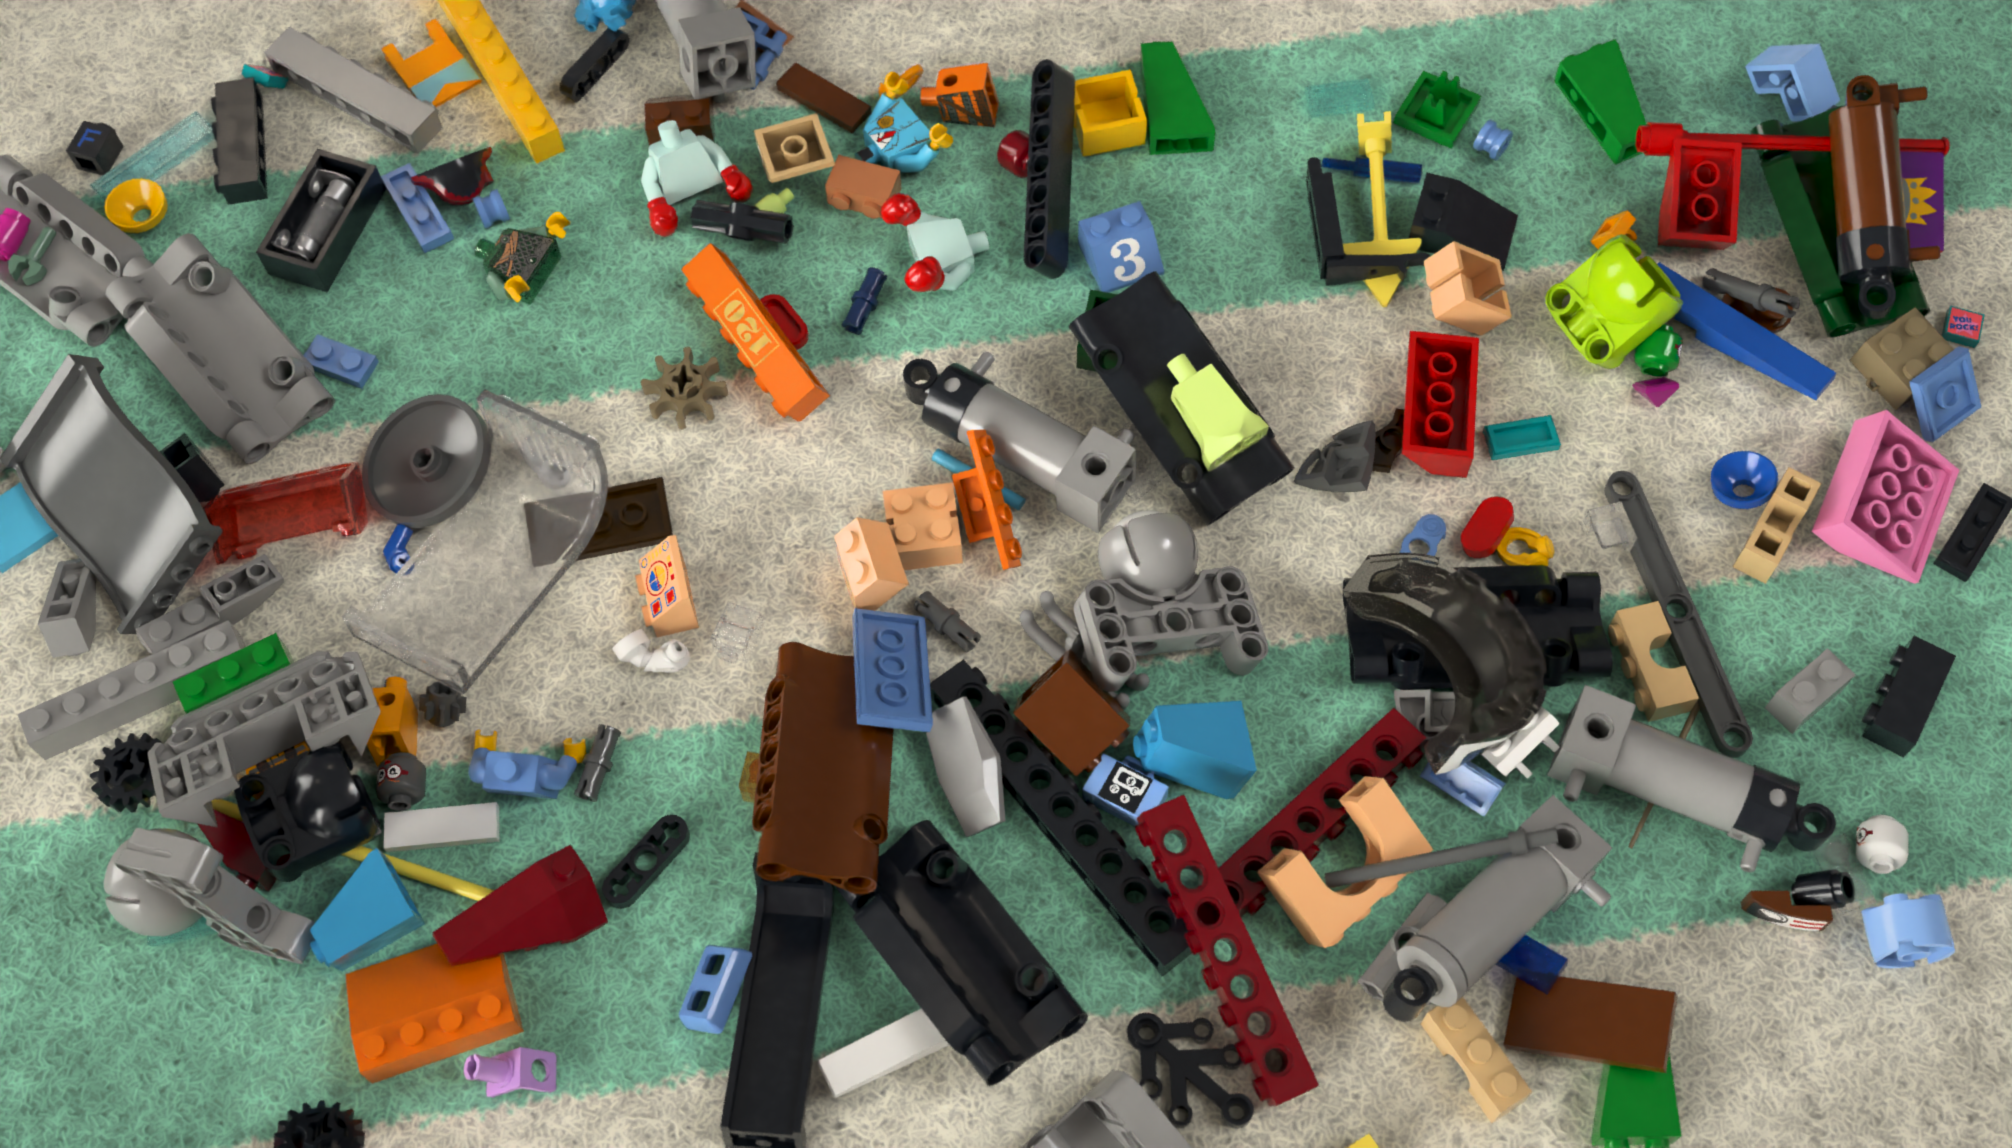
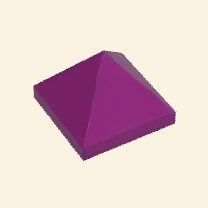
M1666 377L1637 381L1633 383V388L1654 406L1660 407L1679 389V383Z

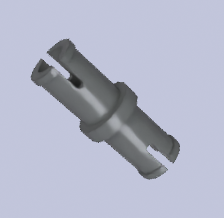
M926 591L919 596L925 603L922 604L918 600L915 601L914 609L935 625V630L940 635L946 634L963 651L969 652L975 647L969 640H974L976 643L980 641L981 635L959 618V612L954 608L948 609L931 592Z
M603 724L598 725V731L590 753L585 754L582 762L585 764L577 789L574 791L575 796L584 800H588V797H590L592 802L597 801L605 774L611 771L613 763L610 760L618 738L621 735V731L608 725L606 727Z

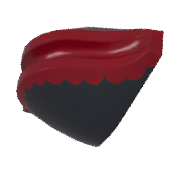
M488 147L411 177V182L416 186L428 188L450 205H468L473 202L472 198L480 196L483 187L494 182L486 166V162L492 154V149Z

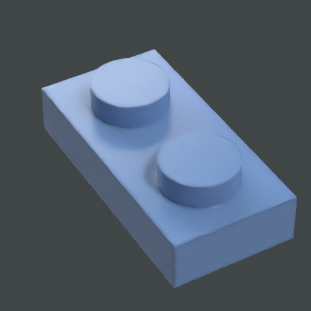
M318 334L304 354V357L312 364L314 371L361 389L379 362L375 355Z

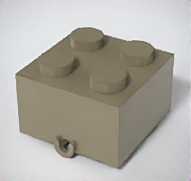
M1915 307L1865 341L1849 361L1867 379L1866 386L1872 392L1877 390L1895 410H1898L1913 399L1909 381L1954 349ZM1872 381L1876 383L1875 387L1871 385Z

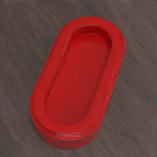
M770 294L761 298L760 301L796 350L805 346L809 338L807 325L789 302L777 294Z
M1494 496L1480 503L1461 534L1462 548L1468 556L1472 558H1485L1495 552L1514 521L1513 506L1508 499Z

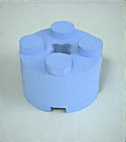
M1893 894L1883 898L1884 905L1866 908L1861 911L1874 963L1876 962L1880 968L1915 967L1914 961L1927 957L1928 964L1943 960L1955 953L1954 941L1942 897L1939 894L1926 895L1910 900L1907 894Z

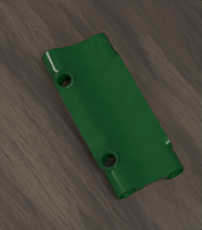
M1839 106L1803 121L1786 125L1781 124L1778 120H1768L1755 126L1751 130V134L1830 136L1828 116L1832 111L1844 106ZM1757 149L1766 181L1814 306L1818 309L1828 337H1839L1862 329L1891 324L1915 307L1923 316L1930 312V307L1912 262V272L1909 275L1892 280V285L1896 291L1894 306L1887 316L1880 319H1870L1860 312L1858 307L1859 284H1847L1838 279L1837 228L1831 151ZM1873 292L1867 296L1868 302L1872 305H1882L1887 301L1884 294L1880 292Z

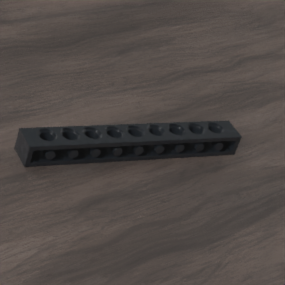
M963 659L930 683L931 700L938 708H941L961 697L976 699L981 703L973 709L984 729L986 730L993 725L1004 729L996 735L987 733L1001 758L1003 786L1163 977L1192 954L1185 939V933L1189 931L1183 918L1177 919L1170 907L1168 897L1171 895L1164 887L1157 888L1149 879L1151 874L1146 865L1139 858L1132 859L1125 850L1127 847L1126 843L1119 833L1114 829L1109 831L1101 822L1103 818L1097 807L1090 801L1088 803L1083 801L1077 794L1079 789L1074 780L1068 774L1063 776L1054 766L1056 762L1051 753L1045 747L1038 748L1031 739L1033 738L1032 732L1020 720L1016 722L1009 713L1010 707L1006 700L999 693L994 695L986 686L988 682L983 673L977 667L971 668ZM1014 752H1020L1026 758L1020 762H1013L1008 756ZM1043 779L1050 785L1045 789L1038 790L1030 784L1035 780ZM1059 807H1068L1073 813L1069 817L1062 818L1057 816L1054 811ZM1088 834L1095 837L1097 841L1093 845L1084 846L1077 839L1082 835ZM1111 862L1117 864L1121 870L1111 875L1103 872L1101 866ZM1130 891H1138L1143 894L1145 899L1140 903H1131L1125 898V895ZM1154 920H1163L1169 925V929L1166 932L1158 933L1153 931L1149 924Z

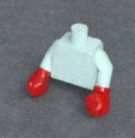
M666 121L658 126L662 140L648 147L649 157L645 160L641 183L648 199L647 207L649 210L650 226L655 234L667 237L673 235L677 230L678 216L671 204L723 182V180L727 185L726 190L732 201L744 204L750 199L753 192L751 180L736 165L731 163L719 145L704 135L696 136L691 129L680 132L676 121Z
M896 193L890 196L881 207V217L887 224H902L907 227L908 243L915 263L907 270L904 281L912 291L929 293L938 289L956 290L970 274L975 272L974 254L989 250L985 231L966 235L960 219H948L924 213L918 207V203L909 195Z

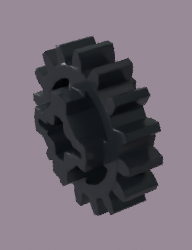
M130 733L127 742L116 738L115 748L111 750L104 747L102 749L106 755L103 760L96 759L93 762L99 768V771L90 774V778L96 782L91 789L99 796L98 799L107 807L111 806L120 813L125 807L132 813L136 812L139 803H142L147 808L150 807V798L153 795L156 796L147 752L156 742L162 743L159 739H153L147 733H144L139 739L134 733Z
M319 1100L317 1108H311L308 1103H303L301 1113L289 1110L287 1121L279 1120L278 1131L274 1133V1148H363L365 1141V1132L362 1131L363 1121L362 1119L354 1120L353 1109L342 1113L339 1102H336L331 1108L325 1107L324 1100Z

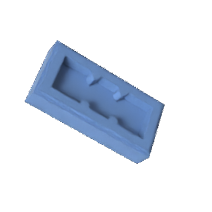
M1440 743L1420 776L1484 817L1505 783L1467 759L1457 769L1435 775L1455 752Z

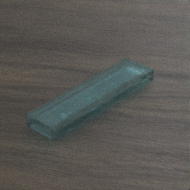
M195 111L91 183L90 186L105 202L113 188L127 180L143 178L155 181L215 139L212 126Z

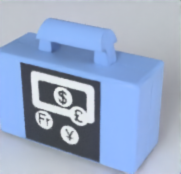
M1102 754V761L1093 769L1082 789V799L1085 802L1090 801L1103 811L1136 826L1139 824L1137 817L1141 813L1166 801L1169 787L1155 780L1154 772L1143 771L1141 761L1130 755L1120 762L1106 754Z

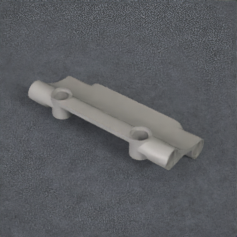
M1 155L0 214H3L5 208H11L21 212L31 220L28 226L29 230L17 255L23 256L28 254L44 227L54 229L56 236L40 260L47 270L46 275L41 281L29 286L25 284L22 278L29 268L24 269L18 280L15 281L10 275L8 261L0 260V284L47 320L53 327L60 330H70L89 346L101 345L124 319L122 314L107 298L105 294L107 287L120 277L138 276L154 264L145 258L141 246L134 239L45 173L33 176L30 170L11 156Z
M188 233L178 237L155 264L142 274L134 277H120L107 287L105 292L107 298L122 316L128 320L124 325L127 332L205 426L216 436L227 440L245 463H256L288 435L305 424L323 416L334 406V397L316 378L312 364L304 357L229 268L221 266L194 234Z

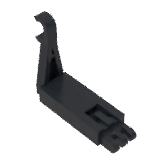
M1311 157L1308 159L1306 174L1308 202L1320 279H1325L1326 286L1398 274L1399 278L1403 281L1407 276V267H1425L1424 260L1430 257L1427 253L1345 255L1344 259L1332 173H1322L1319 158Z

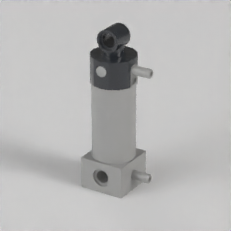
M983 352L971 370L959 363H952L941 374H938L935 365L926 359H915L905 366L903 380L906 395L912 403L924 405L922 420L926 425L970 448L967 431L985 429L994 443L995 453L992 456L995 462L1055 495L1058 511L1096 533L1100 532L1134 484L1136 476V449L1130 446V443L1135 438L1131 430L1123 429L1118 438L1093 426L1087 436L1081 434L995 386L993 381L985 378L983 375L995 360L990 352ZM919 380H927L924 384L915 383Z
M1587 685L1584 686L1568 716L1558 743L1560 748L1555 752L1547 776L1567 783L1563 796L1568 801H1577L1581 789L1597 795L1603 784L1721 830L1727 836L1747 843L1740 863L1741 869L1746 872H1754L1761 850L1774 851L1783 835L1787 836L1788 841L1795 848L1809 852L1818 849L1833 834L1836 828L1834 814L1826 806L1818 803H1810L1805 806L1797 804L1800 783L1798 781L1755 764L1753 766L1631 719L1636 704ZM1804 822L1814 825L1817 833L1808 830Z

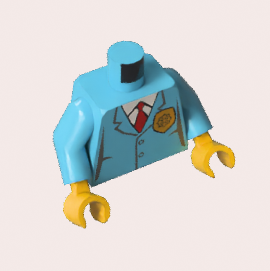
M892 71L884 79L885 87L888 89L887 93H882L863 128L865 148L856 152L855 158L873 164L879 162L881 166L899 170L901 173L921 172L937 157L939 153L938 148L950 147L953 143V138L946 133L947 128L942 124H935L929 131L902 98L898 100L895 98L896 95H902L908 90V83L901 78L895 86L899 74Z

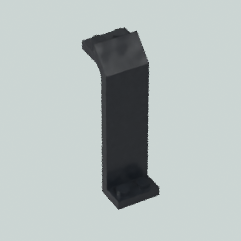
M755 852L753 871L756 881L757 899L749 948L752 958L744 978L720 1127L726 1148H806L807 1137L804 1120L832 929L835 886L822 879L805 875H795L781 881L762 879L756 873L758 852Z

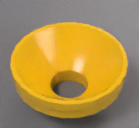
M136 178L120 183L113 188L105 200L104 209L109 221L123 232L141 233L154 228L161 222L167 212L168 204L163 190L156 182L149 179ZM142 209L151 210L150 217L145 221L138 222L133 220L137 211Z

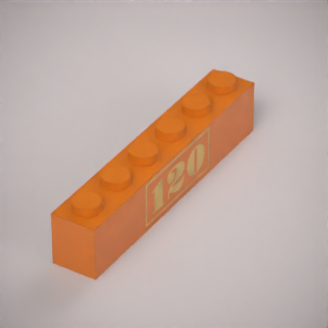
M709 243L681 269L688 279L685 283L688 289L697 298L701 297L705 302L702 306L703 310L715 322L718 320L722 328L719 330L721 335L731 345L735 344L739 349V352L736 354L737 357L748 369L752 368L757 374L754 377L755 382L765 393L770 392L775 399L771 403L782 417L790 416L800 422L830 396L726 253Z

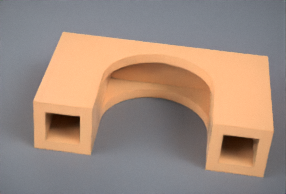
M1365 776L1339 799L1364 837L1366 845L1364 865L1433 851L1431 845L1384 778ZM1287 848L1281 850L1257 872L1308 944L1325 949L1337 944L1343 938V932L1354 922L1361 921L1371 912L1370 907L1380 898L1393 893L1398 887L1397 883L1408 874L1403 873L1353 883L1343 890L1332 891L1322 881L1302 851Z

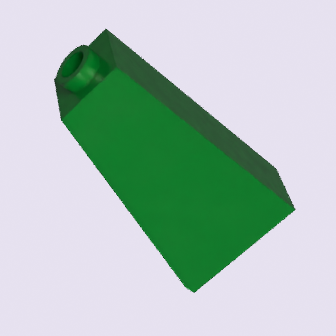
M1173 41L1141 43L1140 71L1145 116L1147 119L1146 129L1149 155L1213 152L1216 134L1215 126Z

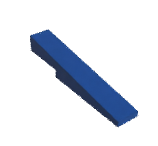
M1657 263L1677 288L1681 296L1680 299L1683 301L1681 309L1673 319L1695 329V338L1702 343L1814 400H1817L1835 379L1836 372L1664 264Z

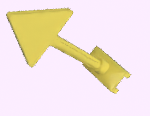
M1391 111L1384 112V121L1365 123L1364 114H1357L1359 155H1366L1370 161L1374 240L1370 242L1344 243V255H1400L1417 253L1422 244L1420 238L1389 240L1387 237L1383 157L1386 153H1392ZM1392 274L1363 281L1381 306L1387 307L1402 280L1398 274Z

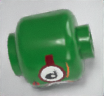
M1663 324L1636 347L1634 362L1641 368L1640 370L1643 374L1665 377L1668 375V372L1674 371L1679 366L1683 339L1680 335L1673 332V327Z

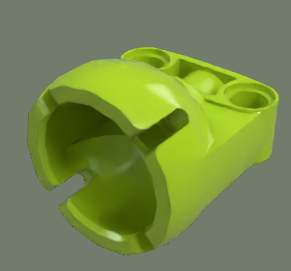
M1622 234L1609 239L1565 280L1550 287L1545 296L1547 308L1575 348L1589 362L1606 369H1614L1620 366L1627 354L1664 323L1673 318L1683 305L1679 291L1658 264L1649 256H1645L1637 261L1636 258L1642 252L1640 246ZM1570 294L1569 304L1562 308L1564 297ZM1608 344L1609 352L1606 357L1601 359L1600 351L1603 346Z

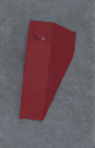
M570 844L537 861L432 932V936L451 966L499 957L504 952L525 949L526 952L538 949L539 945L559 941L561 944L575 942L607 924L608 919L590 872Z

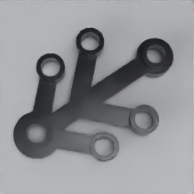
M1141 1013L1132 1018L1127 1028L1129 1043L1133 1048L1140 1051L1142 1079L1139 1085L1143 1088L1145 1083L1153 1082L1157 1085L1158 1091L1153 1095H1149V1097L1156 1101L1161 1096L1163 1086L1160 1079L1156 1076L1157 1052L1169 1063L1172 1106L1169 1110L1168 1119L1174 1127H1187L1193 1117L1192 1109L1188 1105L1186 1079L1221 1109V1117L1226 1125L1237 1129L1248 1125L1254 1112L1251 1100L1241 1093L1230 1095L1198 1067L1222 1065L1228 1070L1239 1068L1242 1064L1240 1057L1236 1063H1229L1224 1058V1054L1227 1051L1237 1053L1235 1044H1228L1223 1048L1178 1050L1168 1040L1192 1038L1196 1043L1205 1044L1213 1036L1214 1028L1212 1023L1206 1018H1198L1193 1022L1163 1023L1155 1014ZM1197 1025H1204L1208 1028L1209 1034L1205 1037H1199L1195 1034L1194 1028ZM1144 1027H1148L1154 1032V1036L1149 1040H1145L1139 1035V1031ZM1233 1106H1239L1242 1108L1244 1116L1241 1119H1234L1230 1116L1229 1109ZM1176 1109H1184L1188 1114V1118L1183 1122H1179L1173 1117V1112Z

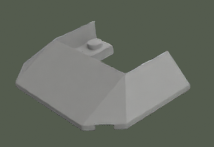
M317 651L180 716L171 725L170 728L173 734L164 744L156 742L147 752L158 809L162 817L217 827L212 800L222 799L240 787L237 773L305 740L313 752L321 747L331 746L338 742L340 738L349 734L362 757L381 710L358 652H345L342 657H331L327 651Z

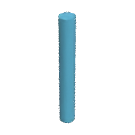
M939 448L932 456L934 462L955 474L973 469ZM1004 486L1002 489L1004 502L1020 511L1026 499Z

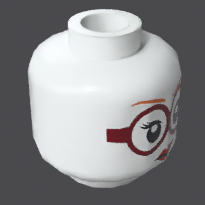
M1887 815L1870 817L1857 827L1856 858L1860 864L1879 874H1887L1901 868L1908 860V831L1904 825L1893 817Z

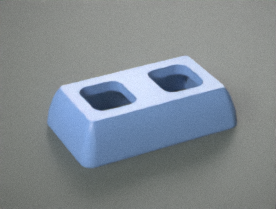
M708 945L705 947L679 1012V1018L687 1029L720 1034L723 1031L751 961L752 953L750 951L718 945ZM718 955L725 956L719 973L711 975ZM703 992H710L705 1009L701 1012L696 1011Z

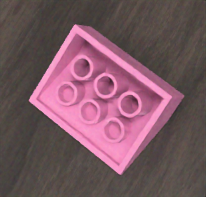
M1887 410L1855 420L1812 532L1841 554L1911 583H1919L1959 469Z

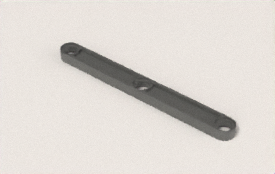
M1627 471L1614 472L1605 485V496L1652 602L1659 601L1672 632L1668 639L1680 666H1686L1699 697L1697 702L1715 746L1720 753L1731 758L1744 755L1752 744L1753 736L1639 480L1635 475ZM1616 482L1626 483L1630 487L1631 493L1620 495L1615 492L1612 484ZM1671 603L1679 604L1684 608L1686 615L1682 618L1671 616L1667 611V605ZM1732 731L1739 734L1743 740V746L1740 748L1729 746L1724 739V733Z

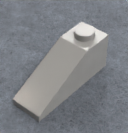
M80 558L58 562L38 621L40 630L53 658L66 655L77 656L84 652H89L96 631V577Z

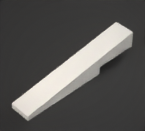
M1043 974L1035 980L1034 990L1039 989L1043 985ZM919 1009L819 1059L818 1066L834 1098H837L949 1046V1044L924 1011Z

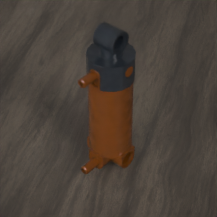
M1860 75L1852 79L1847 86L1845 106L1832 111L1828 116L1837 228L1838 279L1847 284H1859L1858 307L1860 312L1870 319H1880L1887 316L1894 306L1896 291L1892 285V280L1909 275L1912 272L1911 262L1940 258V247L1938 245L1910 248L1909 230L1906 229L1897 116L1900 108L1899 103L1926 100L1928 93L1925 86L1898 89L1897 83L1878 85V82L1873 77ZM1873 292H1880L1884 294L1887 301L1882 305H1872L1868 302L1867 296Z

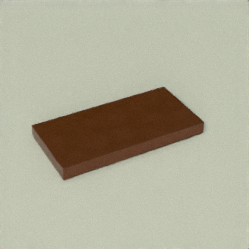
M1517 971L1504 1046L1509 1050L1666 1073L1678 996L1674 991Z

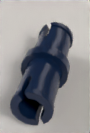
M874 267L867 269L866 276L859 290L855 291L851 297L853 303L845 320L842 322V327H845L846 331L860 335L870 312L876 310L878 305L877 297L884 282L887 280V275H884L882 270Z

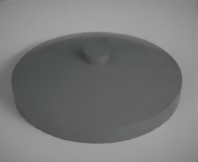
M435 394L423 396L398 408L381 424L366 450L362 466V483L370 505L389 521L395 524H402L408 528L432 526L453 516L475 495L486 475L491 456V440L486 423L479 413L467 403L449 395Z

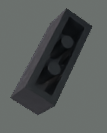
M1915 635L1905 647L1899 644L1889 660V664L1894 666L1891 674L1885 673L1876 688L1875 693L1881 696L1877 704L1872 702L1862 718L1861 722L1867 724L1862 737L1905 757L1916 745L1956 655Z

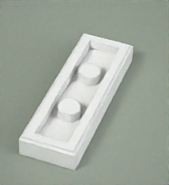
M497 802L384 813V849L386 852L499 842V805Z

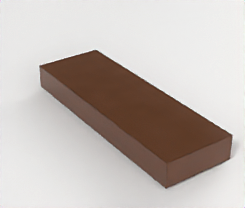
M796 62L776 82L778 91L852 134L872 113L869 104Z

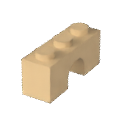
M1788 467L1735 561L1733 568L1766 584L1781 561L1793 538L1794 531L1807 512L1822 483Z
M1659 601L1618 610L1608 627L1609 639L1613 646H1618L1622 655V671L1627 679L1631 678L1635 687L1634 699L1636 706L1641 712H1645L1648 722L1690 712L1699 699L1686 666L1664 668L1658 665L1650 655V650L1662 648L1672 633Z
M1464 997L1450 1007L1437 1006L1427 1012L1421 1026L1444 1057L1449 1054L1460 1064L1470 1083L1468 1091L1491 1123H1494L1524 1103L1532 1093V1090Z

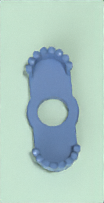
M1434 514L1423 516L1417 522L1412 533H1409L1403 539L1401 551L1397 557L1420 558L1432 561L1435 558L1439 542L1446 537V525L1443 519ZM1414 540H1422L1429 546V552L1424 556H1416L1411 553L1409 544ZM1404 564L1390 566V570L1406 568Z

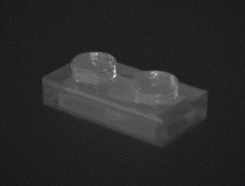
M1845 833L1829 837L1818 849L1808 852L1817 872L1837 869L1840 872L1849 873L1855 887L1854 901L1847 903L1843 908L1834 909L1837 917L1873 907L1877 903Z

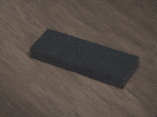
M1983 483L1933 564L1966 582L2011 511L2012 498Z

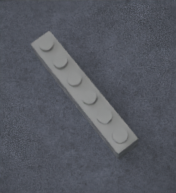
M288 27L264 51L273 71L289 77V81L418 154L443 128L438 116L439 111L432 103L427 100L421 101L402 86L396 87L379 73L373 74L367 71L356 60L344 58L333 47L328 45L325 47L319 44L306 32L300 33Z
M228 620L18 714L27 743L44 760H47L180 699L173 681L245 648L246 645L243 638Z

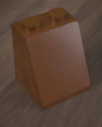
M1071 649L1067 650L1018 697L1013 712L1075 776L1079 775L1083 770L1087 773L1092 771L1102 761L1101 753L1110 744L1115 748L1130 734V731L1127 729L1130 726L1131 718L1108 691L1096 685L1092 672Z

